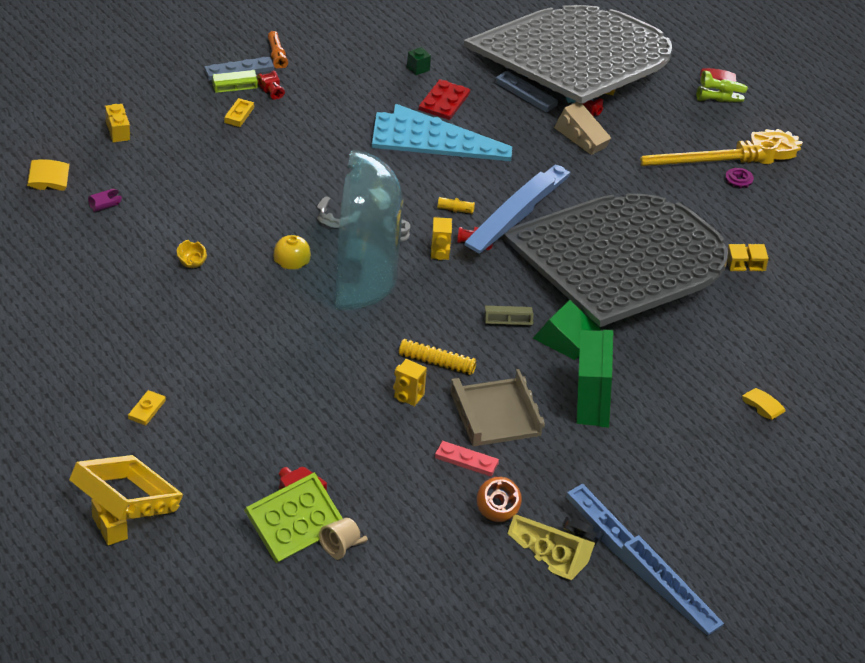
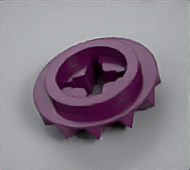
M732 168L726 172L725 179L728 180V184H733V187L739 186L741 189L742 186L748 188L749 185H752L754 177L746 169Z

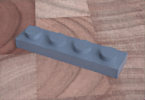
M270 57L204 66V71L209 80H212L213 74L255 70V73L274 71V65Z
M505 71L496 77L495 83L546 113L558 105L557 99L509 71Z

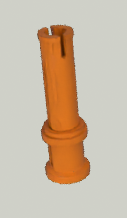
M271 31L268 34V39L272 49L271 58L273 59V65L275 68H286L288 65L286 52L281 47L278 33Z

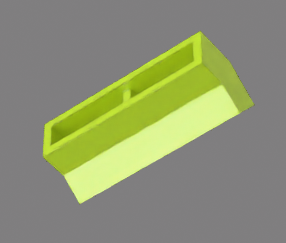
M255 70L213 74L212 76L215 93L257 88L258 81Z

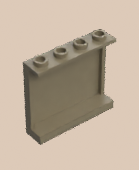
M516 369L515 378L467 386H462L459 378L451 380L450 392L472 446L541 436L545 422L543 417L539 415L538 405L533 401L531 390L527 388L526 378L522 377L519 369Z

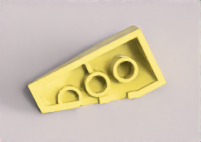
M516 514L513 516L507 533L523 548H530L536 553L534 557L538 561L544 560L549 565L547 569L552 573L570 580L588 564L595 545L592 541Z

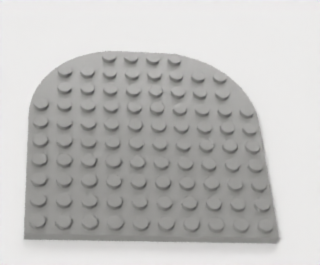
M586 5L563 6V9L553 10V8L543 9L464 40V46L471 49V51L477 52L496 63H500L531 80H535L541 85L563 94L565 97L576 100L578 103H585L588 100L634 82L639 78L657 72L668 63L672 51L670 39L665 38L663 32L656 27L616 10L610 9L608 12L600 10V7Z

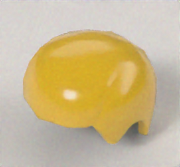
M185 240L179 244L176 250L179 261L188 268L200 267L207 257L205 247L198 241L193 243Z

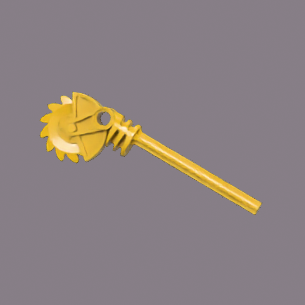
M766 129L765 132H752L751 143L750 141H745V143L738 141L736 149L647 155L640 157L641 166L739 159L742 163L758 161L763 164H771L774 162V159H791L796 157L797 151L801 150L800 146L803 142L798 141L799 137L792 136L790 132L784 133L779 129H776V131Z

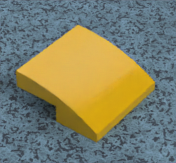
M32 160L27 186L39 190H45L48 186L65 191L69 164L54 160Z

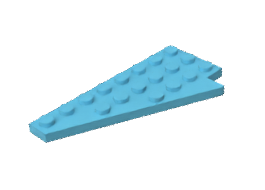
M395 104L394 114L387 112H377L372 148L511 161L512 146L444 122L438 117L433 118Z

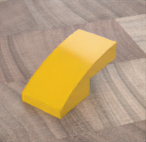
M755 388L742 395V399L746 404L757 407V413L772 420L785 412V408L776 399L760 389Z

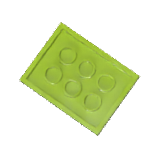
M315 472L244 509L276 563L320 541L319 531L321 527L343 519Z

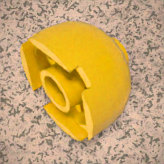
M288 235L282 237L276 243L273 257L274 261L283 268L299 269L309 263L311 253L308 243L303 238Z

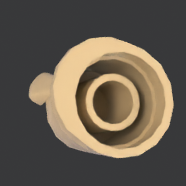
M344 518L325 525L319 531L322 547L337 560L343 558L346 550L351 546L364 544L368 541L366 536L360 538L359 528L350 518Z

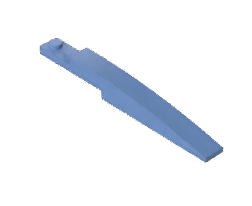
M556 164L545 173L539 172L501 205L466 240L464 245L480 254L531 213L535 204L569 177L570 172Z
M584 484L567 492L566 498L593 525V531L598 533L600 530L604 533L601 541L698 629L708 636L724 625L639 535L634 537Z

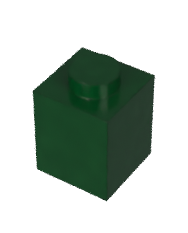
M421 47L408 52L407 68L416 76L430 71L431 55Z

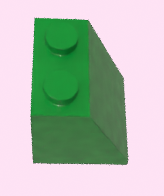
M569 300L547 321L533 339L575 360L580 354V331L602 330Z

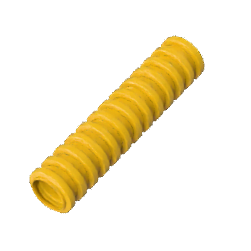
M403 339L399 347V355L401 356L404 354L405 357L411 356L412 359L416 358L419 361L422 359V362L428 361L429 364L433 362L434 365L439 364L440 367L445 366L447 369L450 367L451 370L456 369L458 372L461 370L462 373L468 372V375H472L476 367L475 358L471 360L468 356L464 358V355L459 356L457 353L454 355L453 352L447 353L446 350L441 351L439 348L436 350L435 347L430 348L429 345L425 347L424 344L419 345L418 342L413 343L411 340L407 342V339Z

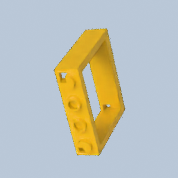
M133 455L76 462L69 479L120 521L173 513L179 508V503L183 496L180 491ZM128 478L149 494L150 497L128 500L104 480Z

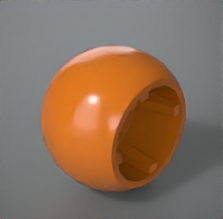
M490 478L478 490V509L485 518L491 521L504 522L510 520L518 513L521 507V492L518 486L508 478ZM493 489V493L487 496L488 490ZM493 498H499L502 502V505H495L493 503ZM507 503H511L510 509L506 510L504 507Z

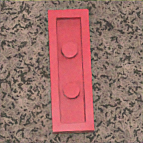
M442 441L435 453L436 459L491 477L499 463L497 458Z

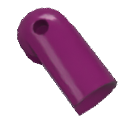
M109 189L90 195L88 202L93 211L97 212L118 205L122 200V196H116L119 193L117 189Z

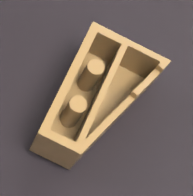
M578 102L564 108L554 127L591 155L606 148L611 140V137L585 106Z

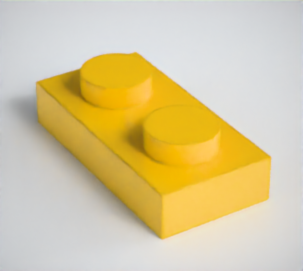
M238 98L224 117V123L241 127L254 109V102Z

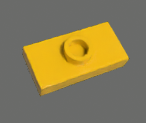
M148 390L128 414V419L146 426L164 404L166 397Z

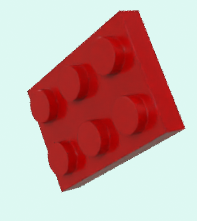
M439 79L419 105V110L450 120L468 97L471 89Z

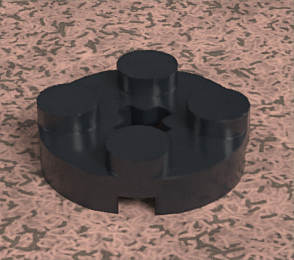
M565 517L562 524L563 529L567 533L575 536L580 535L586 540L594 542V546H596L597 542H601L604 535L600 530L598 533L594 532L593 526L575 518H572L570 521L569 517Z

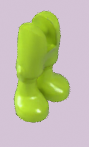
M704 70L701 75V86L697 88L696 96L698 101L716 99L719 102H744L745 97L741 94L733 93V91L746 93L748 87L738 82L713 79L712 74ZM708 88H715V89H720V90H719V91H713V90H709Z

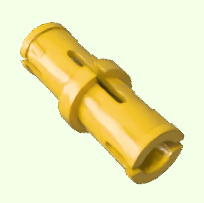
M439 197L437 208L453 210L455 213L459 211L473 214L475 203L459 201L458 198L453 200Z

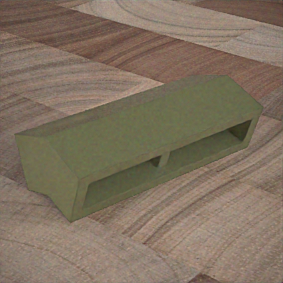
M485 306V323L533 325L534 313L532 307Z

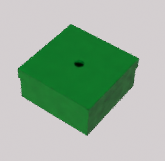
M613 330L580 331L577 424L609 428Z

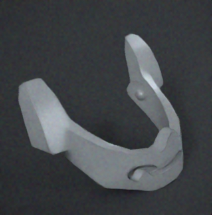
M324 197L317 206L320 209L317 219L321 223L334 228L343 229L350 223L357 224L362 215L360 210H356L350 217L344 219H336L332 213L326 215L329 197Z

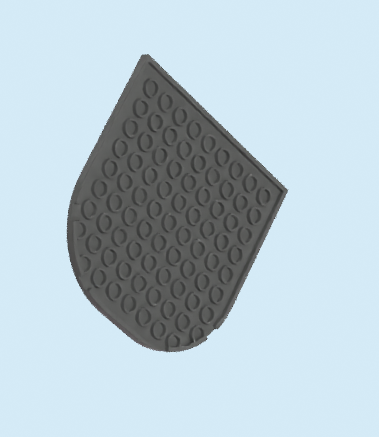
M628 193L626 197L614 198V195L599 197L516 225L501 236L599 327L703 290L721 276L727 265L728 257L723 237L696 213L678 202L673 204L666 202V198L648 194Z

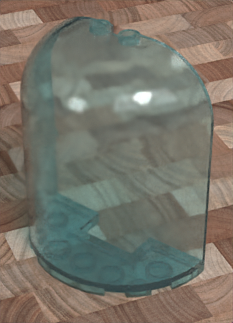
M351 150L348 168H351L352 171L350 174H346L340 215L335 310L342 311L357 310L360 307L372 306L382 301L394 289L398 276L403 209L402 188L395 173L387 164L371 154L358 150Z

